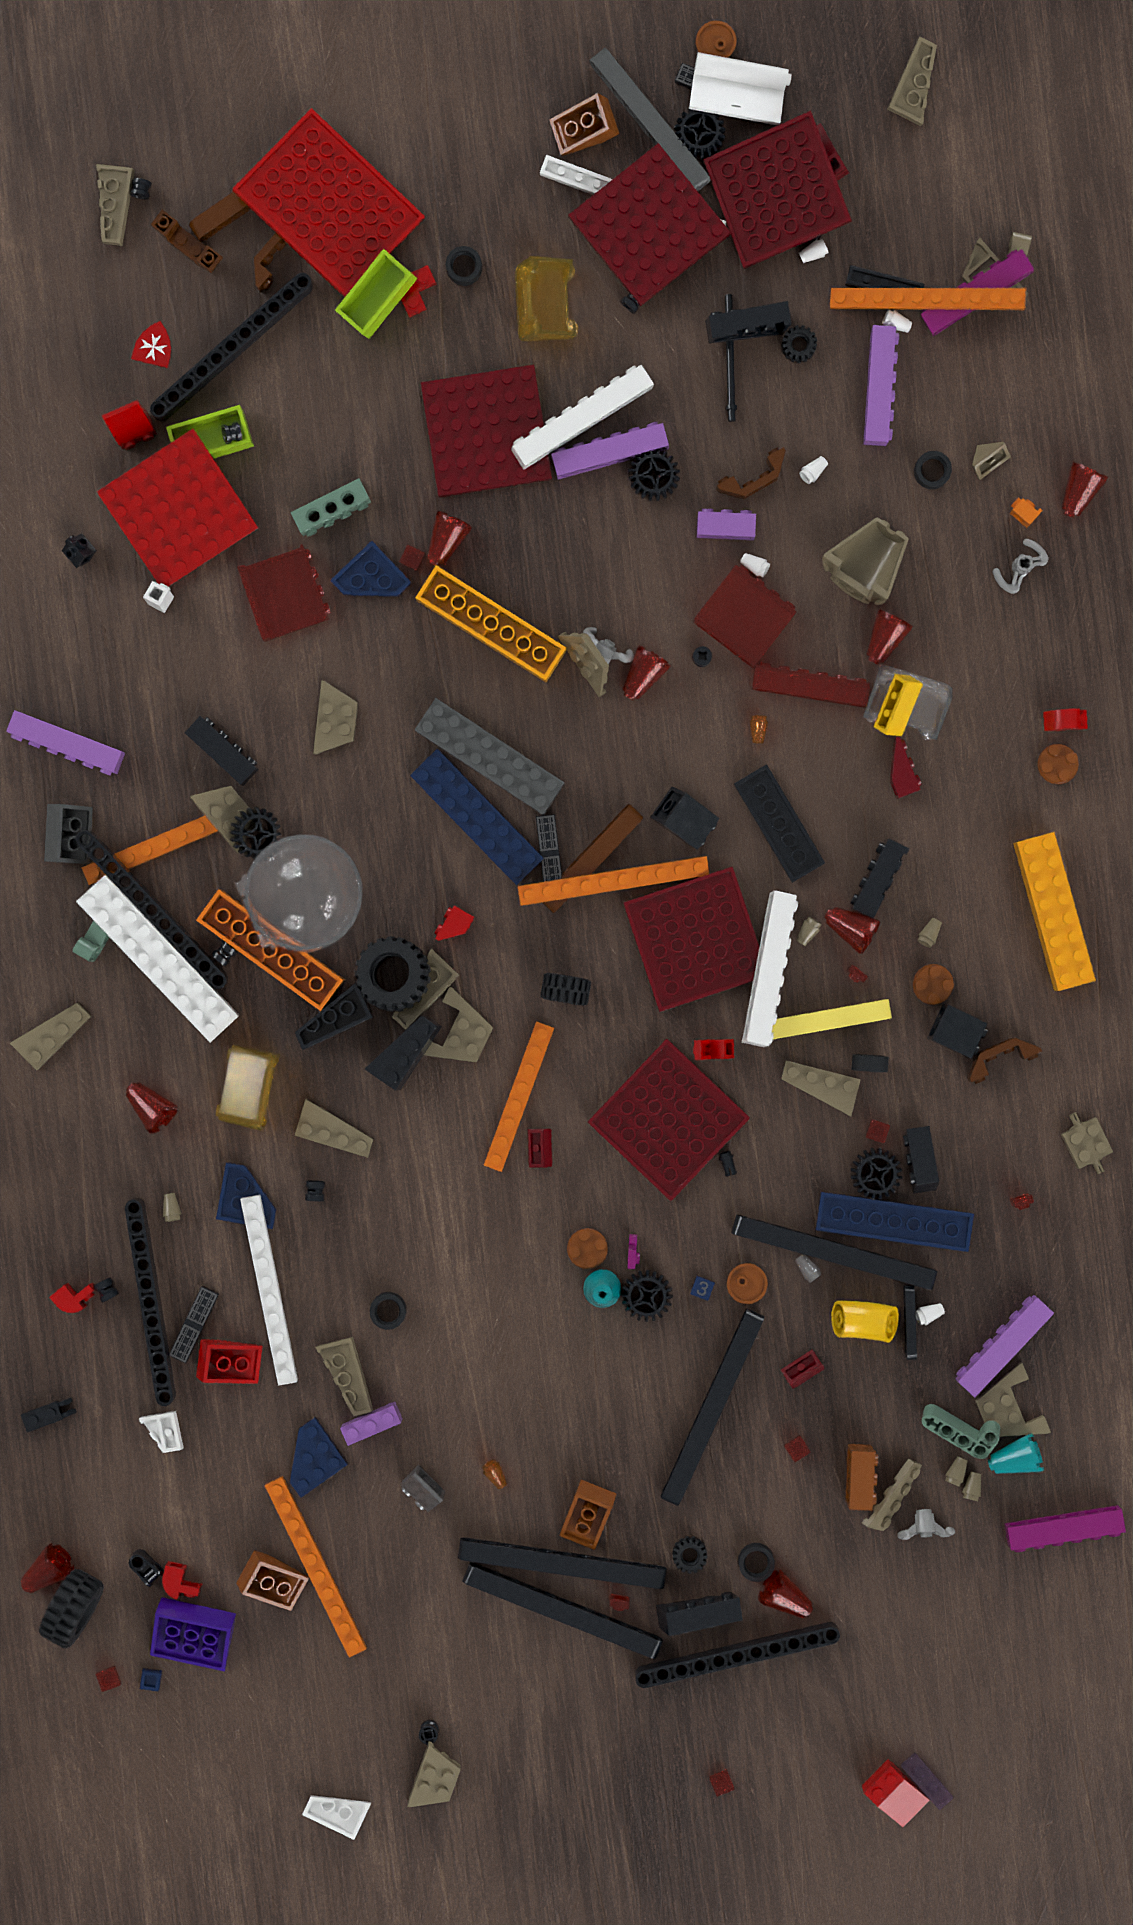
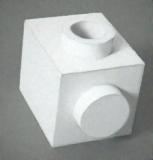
M152 581L143 598L148 605L165 613L174 596L168 586L162 583L159 585Z

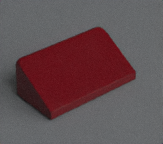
M550 1128L528 1129L529 1167H552V1135Z
M812 1349L781 1369V1372L791 1388L794 1389L825 1368Z

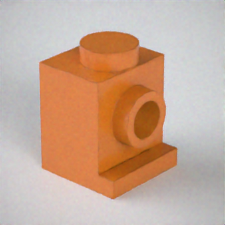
M1018 497L1011 505L1013 510L1010 514L1027 528L1043 510L1041 508L1036 510L1035 505L1030 500H1025L1024 498L1021 500Z

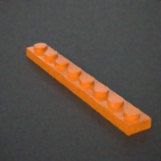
M203 816L117 852L114 855L127 869H131L218 831ZM95 862L82 867L88 885L97 883L106 875ZM111 862L108 868L110 872L115 873L117 865Z
M536 1021L484 1166L500 1172L503 1170L554 1028Z

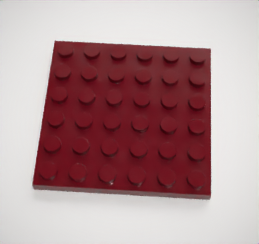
M811 111L703 159L744 269L852 222Z
M659 143L568 215V218L640 307L731 234Z
M534 364L421 382L438 497L552 480L548 455L524 470L511 451L514 441L520 437L525 439L530 435L529 432L538 426L539 428L544 426Z
M733 866L623 903L659 1012L753 981L759 944Z
M666 1038L587 1122L664 1196L672 1201L750 1117Z

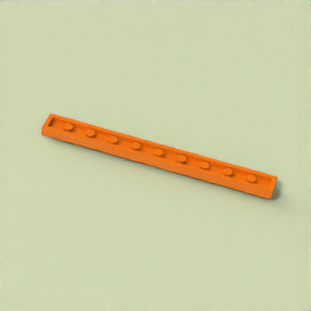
M831 288L830 309L1025 310L1026 288Z
M707 856L520 885L517 888L520 905L523 906L702 877L709 874Z
M281 1476L265 1484V1488L348 1657L366 1650L367 1646L284 1477Z

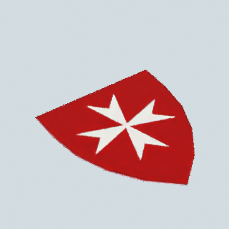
M160 321L149 326L140 335L132 352V360L168 368L171 344L168 333Z

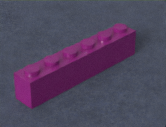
M1016 249L1010 252L1004 261H996L990 266V270L985 273L983 271L979 272L973 277V281L968 284L964 282L957 288H1010L1034 273V268L1022 249L1017 251ZM923 309L921 318L932 336H935L974 310Z
M1118 1505L1004 1523L1008 1547L1011 1551L1014 1550V1552H1023L1026 1550L1025 1548L1031 1547L1033 1549H1042L1045 1547L1044 1545L1050 1544L1052 1546H1061L1064 1544L1063 1542L1069 1541L1071 1543H1080L1083 1541L1082 1539L1087 1538L1099 1540L1102 1536L1106 1535L1117 1537L1121 1533L1126 1532L1123 1511Z

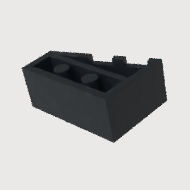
M930 1126L906 1129L905 1135L902 1137L903 1145L907 1147L908 1152L906 1154V1162L910 1166L909 1179L912 1184L913 1194L936 1191L939 1185V1176Z

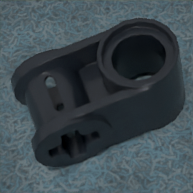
M138 1549L134 1551L129 1559V1567L148 1587H151L159 1576H163L164 1569L145 1550ZM135 1557H140V1558H142L143 1563H141V1564L136 1563L135 1560H134V1558H135Z

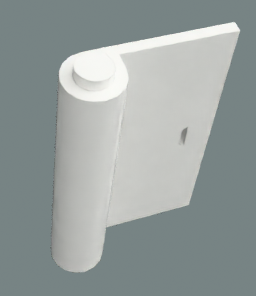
M698 52L689 109L780 125L784 90L786 85H790L792 74L788 73L789 69Z

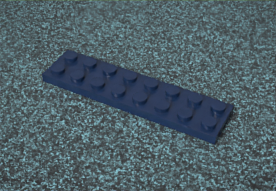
M436 749L410 775L516 885L544 859L439 749Z
M821 1192L815 1230L969 1252L974 1214Z

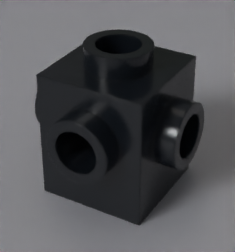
M82 533L77 536L72 535L66 539V545L62 549V552L76 568L90 562L97 551Z

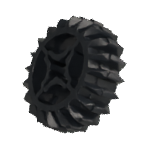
M689 108L688 114L682 112V118H677L678 124L674 126V130L677 131L675 134L678 136V140L683 142L682 146L685 145L695 159L697 155H700L701 160L704 159V154L710 157L711 151L716 154L718 152L717 147L721 148L723 145L721 141L725 140L723 133L726 131V128L722 127L724 121L718 120L720 115L715 114L713 116V113L693 111ZM699 120L697 124L687 126L690 122ZM705 121L710 123L715 131L706 127ZM700 126H702V130H701L702 133H701V135H700V137H699V140H698V139H697V138H698V134H697V133H698V130H700ZM685 134H688V137L693 138L695 143H690L686 139ZM712 139L710 143L700 146L703 141H710Z
M660 449L656 450V454H653L652 450L649 451V455L644 452L642 453L643 458L638 455L635 457L638 463L631 462V466L635 469H629V473L632 476L628 479L629 481H635L631 484V488L638 487L635 491L636 495L641 491L643 492L641 495L642 499L646 495H649V501H652V496H656V501H659V495L666 499V491L672 495L673 490L670 487L675 489L678 487L675 482L680 481V477L675 475L680 473V469H674L678 466V463H670L674 457L670 456L667 459L666 451L663 452V455H659ZM655 461L663 463L668 470L658 468ZM649 462V470L643 472V474H638L640 468ZM653 467L655 473L657 474L656 484L655 480L653 479V476H649V474L651 475ZM666 476H670L668 483L659 489V481ZM640 480L650 482L653 489L645 487Z
M254 807L253 810L247 808V814L244 811H240L241 818L235 816L237 823H231V826L235 827V829L229 831L230 834L234 835L230 838V841L236 842L233 847L238 849L239 854L244 853L245 857L249 858L251 856L253 859H256L257 856L264 858V852L270 855L269 849H276V846L273 845L274 842H280V840L276 839V836L282 834L276 830L281 826L275 824L278 819L276 817L272 818V812L267 813L266 809L262 808L260 810L259 807ZM260 818L266 822L268 830L262 829ZM250 821L249 827L243 829L246 823ZM256 830L259 831V832H262V833H258V834L255 835V836L252 835V834H249V833H253V831H256ZM243 836H247L249 838L251 848H249L245 844ZM267 837L266 841L261 846H259L261 840Z
M870 1148L871 1154L864 1150L865 1157L863 1158L858 1154L857 1157L860 1159V1162H852L857 1168H850V1171L856 1172V1175H851L850 1178L853 1180L857 1179L853 1186L860 1185L857 1192L860 1193L865 1190L863 1193L864 1197L871 1193L870 1198L874 1200L877 1194L878 1199L881 1200L882 1193L889 1197L888 1190L890 1189L895 1193L896 1190L892 1186H900L896 1179H902L901 1175H897L898 1172H902V1168H896L900 1164L899 1161L892 1162L896 1157L894 1154L888 1158V1150L882 1154V1148H878L877 1153H875L874 1148ZM881 1158L889 1164L878 1167L872 1159ZM867 1162L869 1171L861 1178L862 1167ZM873 1167L881 1171L879 1179L872 1176ZM891 1170V1178L885 1185L884 1175ZM876 1181L880 1188L871 1189L865 1186L864 1183Z
M646 1269V1275L643 1276L642 1271L639 1270V1277L637 1278L634 1273L631 1274L633 1281L626 1279L629 1287L626 1285L622 1287L623 1290L627 1291V1293H621V1297L627 1298L622 1301V1304H629L625 1311L627 1312L632 1309L633 1311L630 1316L634 1317L637 1313L638 1321L641 1320L642 1316H645V1322H648V1316H651L652 1321H655V1314L662 1318L663 1315L660 1311L663 1310L667 1313L668 1309L665 1305H672L667 1300L673 1298L672 1294H667V1292L672 1291V1287L665 1288L669 1281L661 1282L664 1277L662 1274L656 1278L657 1271H653L652 1276H650L649 1269ZM652 1281L658 1285L647 1288L641 1282ZM636 1285L640 1295L632 1302L631 1292ZM662 1289L663 1298L659 1306H657L654 1296ZM643 1290L651 1292V1302L650 1300L643 1299ZM648 1304L653 1310L645 1311L636 1306Z

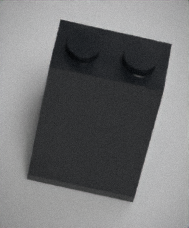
M673 786L650 816L651 819L697 850L704 845L706 837L716 828L717 822L720 819L686 792Z
M942 1004L927 1039L968 1058H972L979 1051L980 1046L978 1043L980 1039H984L988 1028H986L987 1023L951 1005Z

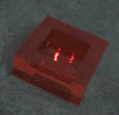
M407 544L399 562L417 571L425 552Z
M854 965L847 969V972L850 973L848 977L856 983L859 981L864 983L868 978L867 975Z
M871 1119L865 1137L885 1143L890 1125Z
M1029 1193L1010 1199L1012 1206L1019 1210L1030 1207L1029 1204L1034 1202L1032 1195Z
M800 1435L784 1445L794 1462L811 1453Z
M610 1594V1607L617 1611L629 1609V1597Z
M115 1666L96 1673L102 1692L121 1685Z
M728 1770L709 1776L717 1797L735 1790Z

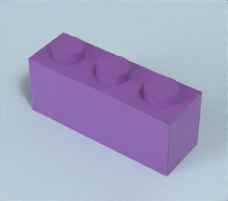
M702 509V512L698 511L697 538L755 539L756 514H752V511L742 510L740 513H733V510L728 509L721 510V512H713V509Z
M394 1401L343 1423L340 1429L349 1446L400 1424L402 1416Z

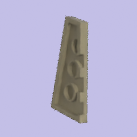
M919 37L916 41L887 110L919 126H922L924 122V111L927 105L926 99L937 47L936 44L922 37Z
M96 164L99 176L98 188L100 190L99 207L101 208L102 242L104 244L122 246L135 170L128 167Z
M432 948L427 957V964L431 969L429 973L431 981L426 986L428 988L427 993H423L421 995L422 1000L419 1003H413L414 1006L410 1009L404 1008V1011H395L392 1016L405 1030L421 1017L459 977V974Z
M76 1003L10 1044L36 1070H39L92 1016L79 1003Z
M785 1060L781 1076L782 1080L849 1116L852 1115L861 1079Z
M305 1099L295 1136L367 1158L369 1157L374 1141L372 1137L347 1124L310 1100Z
M353 1337L316 1346L315 1348L324 1359L325 1366L329 1368L334 1377L333 1380L339 1386L342 1396L353 1416L372 1412L371 1399Z
M912 1459L906 1461L894 1478L896 1483L889 1488L887 1487L883 1493V1501L880 1504L876 1503L873 1507L874 1513L869 1519L865 1518L862 1522L865 1526L881 1531L889 1527L891 1518L899 1510L903 1497L909 1493L910 1485L920 1474L922 1465Z

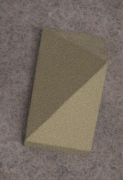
M1004 442L977 445L972 466L979 480L1011 457Z

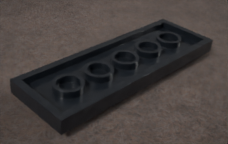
M767 764L733 784L791 883L825 864Z

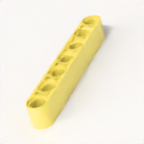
M889 999L777 1018L775 1025L772 1027L773 1039L891 1019Z

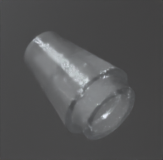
M805 1254L795 1260L804 1279L809 1283L821 1275L820 1268Z

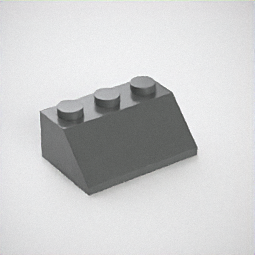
M47 804L45 862L90 864V857L78 846L76 836L81 831H92L93 807ZM84 834L82 842L86 845L89 844L91 838L88 834Z

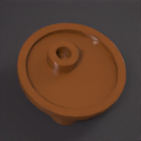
M710 21L699 29L696 36V48L699 53L729 58L736 48L735 32L725 22Z
M1053 744L1046 747L1040 753L1037 765L1039 773L1046 781L1052 784H1064L1074 778L1078 771L1079 763L1077 754L1071 748L1062 744Z
M929 964L922 967L913 979L915 995L922 1002L931 1005L944 1002L951 995L954 987L951 973L945 967L938 964Z
M591 1228L576 1231L570 1237L567 1245V1253L570 1260L582 1269H593L599 1266L605 1260L608 1252V1245L604 1236Z
M743 1263L734 1267L729 1273L727 1289L731 1297L737 1302L752 1304L759 1301L766 1293L768 1286L767 1277L757 1265Z

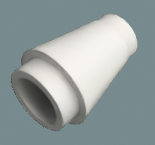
M816 239L799 252L802 262L805 263L823 258L829 252L823 239Z
M888 309L882 321L883 325L896 326V330L906 333L909 332L912 326L911 321L895 310L891 311Z
M820 456L802 467V471L799 473L800 477L807 484L814 483L826 468L828 462L824 457Z
M747 553L743 555L740 561L757 577H764L770 567V563L766 559Z
M942 1304L919 1307L916 1310L918 1324L926 1326L945 1314Z

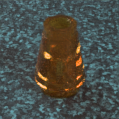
M752 715L751 720H749L752 743H764L768 725L767 716Z
M493 1459L482 1466L483 1474L497 1489L507 1485L499 1462Z

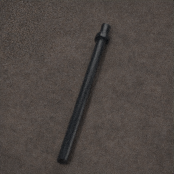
M732 294L725 295V312L733 310ZM727 341L728 405H726V411H728V422H735L737 405H735L734 341Z

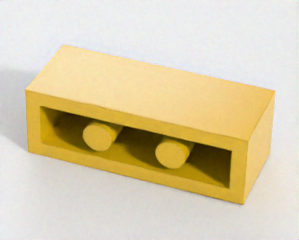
M894 674L874 727L885 735L902 736L923 683L910 675Z

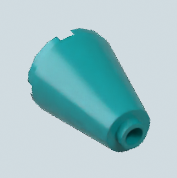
M604 1269L596 1270L588 1275L583 1286L587 1301L599 1308H606L615 1304L622 1290L619 1278L613 1272Z
M1027 1434L991 1454V1459H988L990 1470H994L996 1474L1044 1471V1467H1040V1463H1043L1037 1441L1033 1442L1031 1439L1034 1437V1434Z

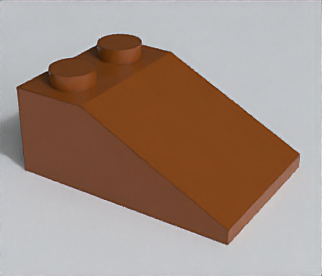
M598 93L549 119L562 156L603 143L619 134L608 98Z
M581 1480L559 1536L595 1550L612 1509L616 1493Z
M254 1550L236 1584L242 1595L291 1611L309 1577L270 1555Z

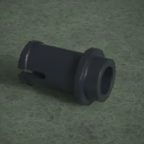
M731 1151L722 1152L719 1160L722 1161L725 1176H730L729 1168L732 1175L737 1174L732 1158L734 1154H731Z

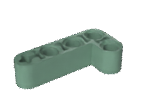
M93 921L85 936L81 937L75 944L73 953L89 962H94L100 955L109 936Z
M926 1405L923 1410L922 1424L925 1428L975 1458H986L999 1441L1001 1428L996 1421H987L980 1430H977L937 1405Z

